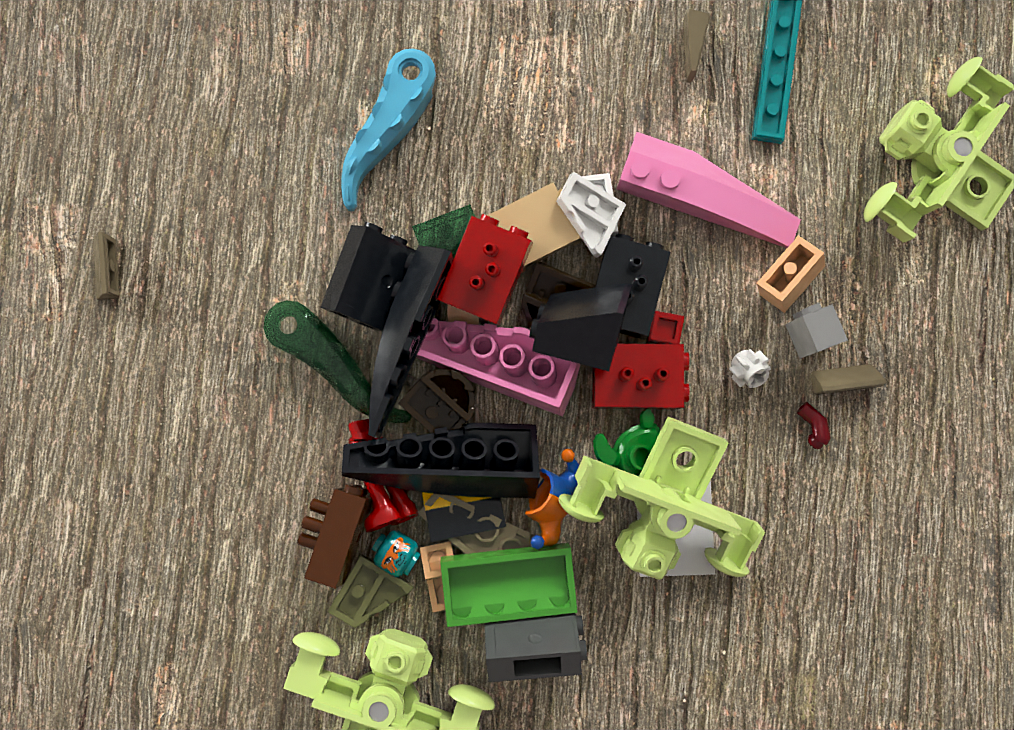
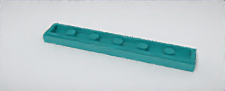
M770 0L751 140L782 144L784 141L803 0Z

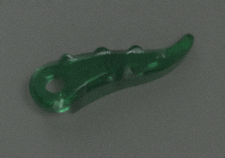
M286 300L270 308L265 316L263 326L266 338L270 343L317 371L345 401L356 410L369 416L372 385L339 336L319 316L297 301ZM287 317H294L297 321V328L291 334H284L281 330V322ZM393 408L388 422L407 423L411 421L412 416L405 410Z

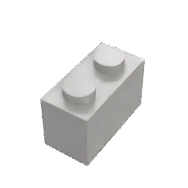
M820 303L804 308L800 312L793 314L794 320L785 325L799 359L848 341L833 304L822 308Z

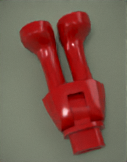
M369 419L358 420L348 424L352 436L348 439L349 444L376 439L368 435ZM364 482L373 504V512L364 520L366 533L382 529L390 524L391 526L398 525L418 516L419 513L415 503L408 497L404 489L386 486V492L383 485Z

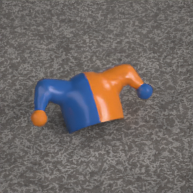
M565 449L561 453V458L564 462H567V467L559 476L543 468L540 469V476L543 480L538 485L535 499L529 498L530 511H526L525 514L538 522L541 528V536L535 535L531 538V545L535 549L539 550L543 546H553L560 539L562 521L568 513L561 507L559 496L561 494L572 495L578 485L575 474L579 464L575 460V453L571 449Z

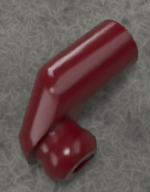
M805 402L798 409L797 414L811 425L812 434L808 437L809 445L814 449H821L823 445H828L831 439L828 420L811 404Z

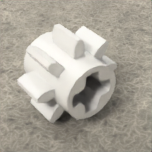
M751 349L740 351L732 359V367L729 368L733 373L731 378L739 387H742L744 384L749 388L759 387L769 377V370H771L767 364L769 359L760 350L756 353Z

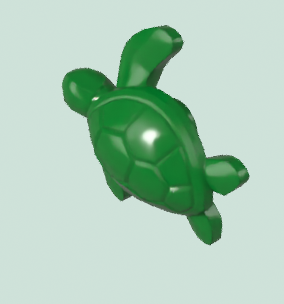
M649 408L644 409L640 414V424L625 430L617 438L612 448L602 433L597 434L593 441L597 460L639 476L661 431L658 425L654 423L655 417Z

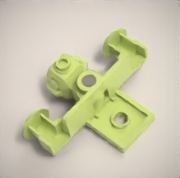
M974 57L957 69L947 86L949 98L961 91L973 99L953 130L948 131L943 128L941 118L935 114L934 108L923 100H912L903 106L893 116L879 137V141L885 146V152L895 159H912L911 174L913 183L916 186L907 199L895 191L898 185L896 182H890L880 187L865 206L863 213L865 222L871 221L877 215L889 224L886 231L904 243L916 237L917 234L913 232V229L922 216L945 205L981 231L987 229L1014 189V174L980 150L1010 107L1006 102L997 107L996 105L1003 96L1014 90V84L1001 75H994L981 66L982 57ZM971 180H976L980 183L982 188L980 195H976L971 191Z
M669 416L639 476L583 456L575 474L578 485L573 495L561 494L559 496L561 507L569 515L589 523H597L604 519L605 515L600 510L605 496L615 499L619 495L634 501L642 517L639 520L633 521L627 529L621 531L615 546L623 562L631 570L658 580L663 579L668 570L675 568L681 556L675 540L686 536L694 525L714 531L722 539L718 549H705V557L714 568L733 577H744L749 574L750 571L746 563L752 551L756 552L765 534V531L758 522L701 501L729 444L727 440ZM685 451L692 453V459L688 464L678 465L676 463L680 453Z

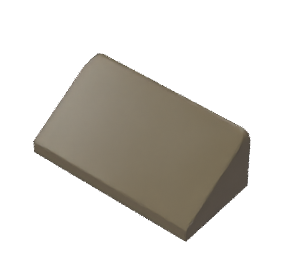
M98 232L92 243L96 299L100 301L119 299L116 239L104 232Z
M871 364L811 372L813 393L816 395L876 388L886 384V379Z

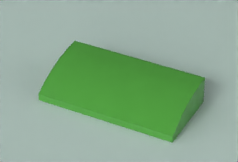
M569 543L543 546L539 550L533 547H523L441 557L440 564L447 627L578 613L572 553Z

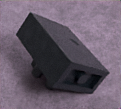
M365 222L364 226L351 225L320 308L372 330L383 332L394 301L391 298L393 288L398 281H403L407 272L404 270L405 262L411 252L415 253L416 250L407 246V240L395 235L388 237L382 234L383 229L381 227Z
M616 234V237H610L606 245L595 287L623 283L632 284L620 333L645 340L649 336L671 252L664 250V246L658 243L646 242V245L633 242L634 238L631 236Z

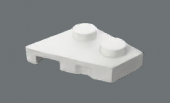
M573 172L569 175L556 202L592 255L597 258L602 255L626 204Z

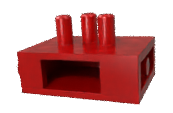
M481 214L480 219L471 216L437 300L500 325L533 242L527 238L529 233L522 229L511 226L508 231L498 227L499 221L490 216Z
M618 343L609 371L592 367V408H684V402H689L690 395L689 384H684V371L689 370V353L684 352V344Z

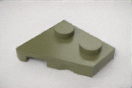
M362 554L328 612L356 628L411 592L414 585L401 577H393L376 566L373 560Z

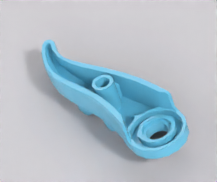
M404 49L391 58L376 104L373 106L372 112L362 129L357 132L346 154L342 169L341 189L343 202L348 211H355L357 207L358 190L365 176L408 134L433 97L432 89L436 80L435 65L430 56L421 50ZM408 66H415L420 70V73L416 79L408 80L403 77V70Z

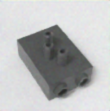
M575 613L485 623L488 683L582 675L581 661L587 660L586 641L579 640V636L584 635L582 615L576 616Z

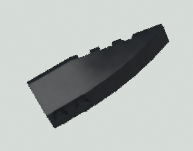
M418 245L416 252H411L405 262L404 270L407 272L403 281H398L393 288L391 298L394 301L382 332L374 366L370 396L368 435L376 439H380L441 303L437 299L453 262L451 251Z
M473 422L463 424V428L448 431L447 427L434 429V433L416 436V432L403 434V438L390 441L386 438L345 444L343 445L342 476L377 485L440 495L535 499L540 480L537 426L535 424Z

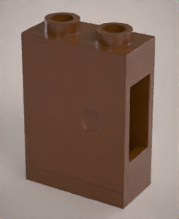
M345 484L344 488L334 489L330 503L315 498L312 499L309 506L310 511L325 515L324 521L305 516L301 524L303 529L319 534L316 537L302 532L297 540L298 545L313 549L304 576L305 579L334 589L345 583L365 528L364 520L369 516L372 507V499L370 495H367V488L355 484Z

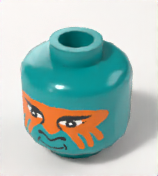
M392 530L387 536L381 533L371 549L376 552L374 564L393 577H400L403 574L408 576L421 555L417 552L418 543L399 530Z

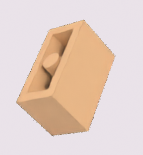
M798 235L757 282L760 296L785 313L824 269V252Z

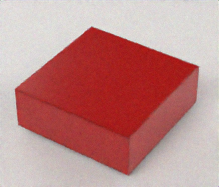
M655 311L647 342L655 344H680L684 316Z

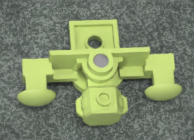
M385 629L381 633L371 636L365 654L370 661L372 671L359 677L358 681L323 669L327 656H338L340 654L339 646L331 638L315 632H303L294 636L292 640L295 645L300 647L296 661L290 666L283 689L314 699L311 705L313 708L345 718L341 730H479L480 722L478 721L482 710H493L495 708L494 700L487 692L467 684L454 685L448 690V694L457 701L453 713L419 702L420 696L413 682L417 681V678L428 674L433 657L428 650L427 643L415 635L397 629Z

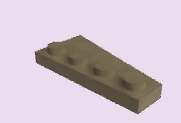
M433 494L425 503V505L431 507L441 497L451 502L449 507L450 513H453V505L456 504L471 512L467 517L469 519L472 518L475 506L452 495ZM423 506L418 515L427 521L425 507ZM492 514L489 517H482L478 520L479 522L490 520L496 527H499L502 519ZM506 522V527L449 538L448 540L465 554L532 547L531 538L535 535Z

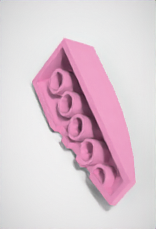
M636 132L616 189L788 248L794 241L801 221L792 213L696 152Z
M436 318L433 319L416 357L438 368L457 371L471 382L562 417L574 391L580 368L579 363L533 352L534 339L529 338V329L514 327V329L504 328L493 324L475 325L455 320L454 322L438 321Z

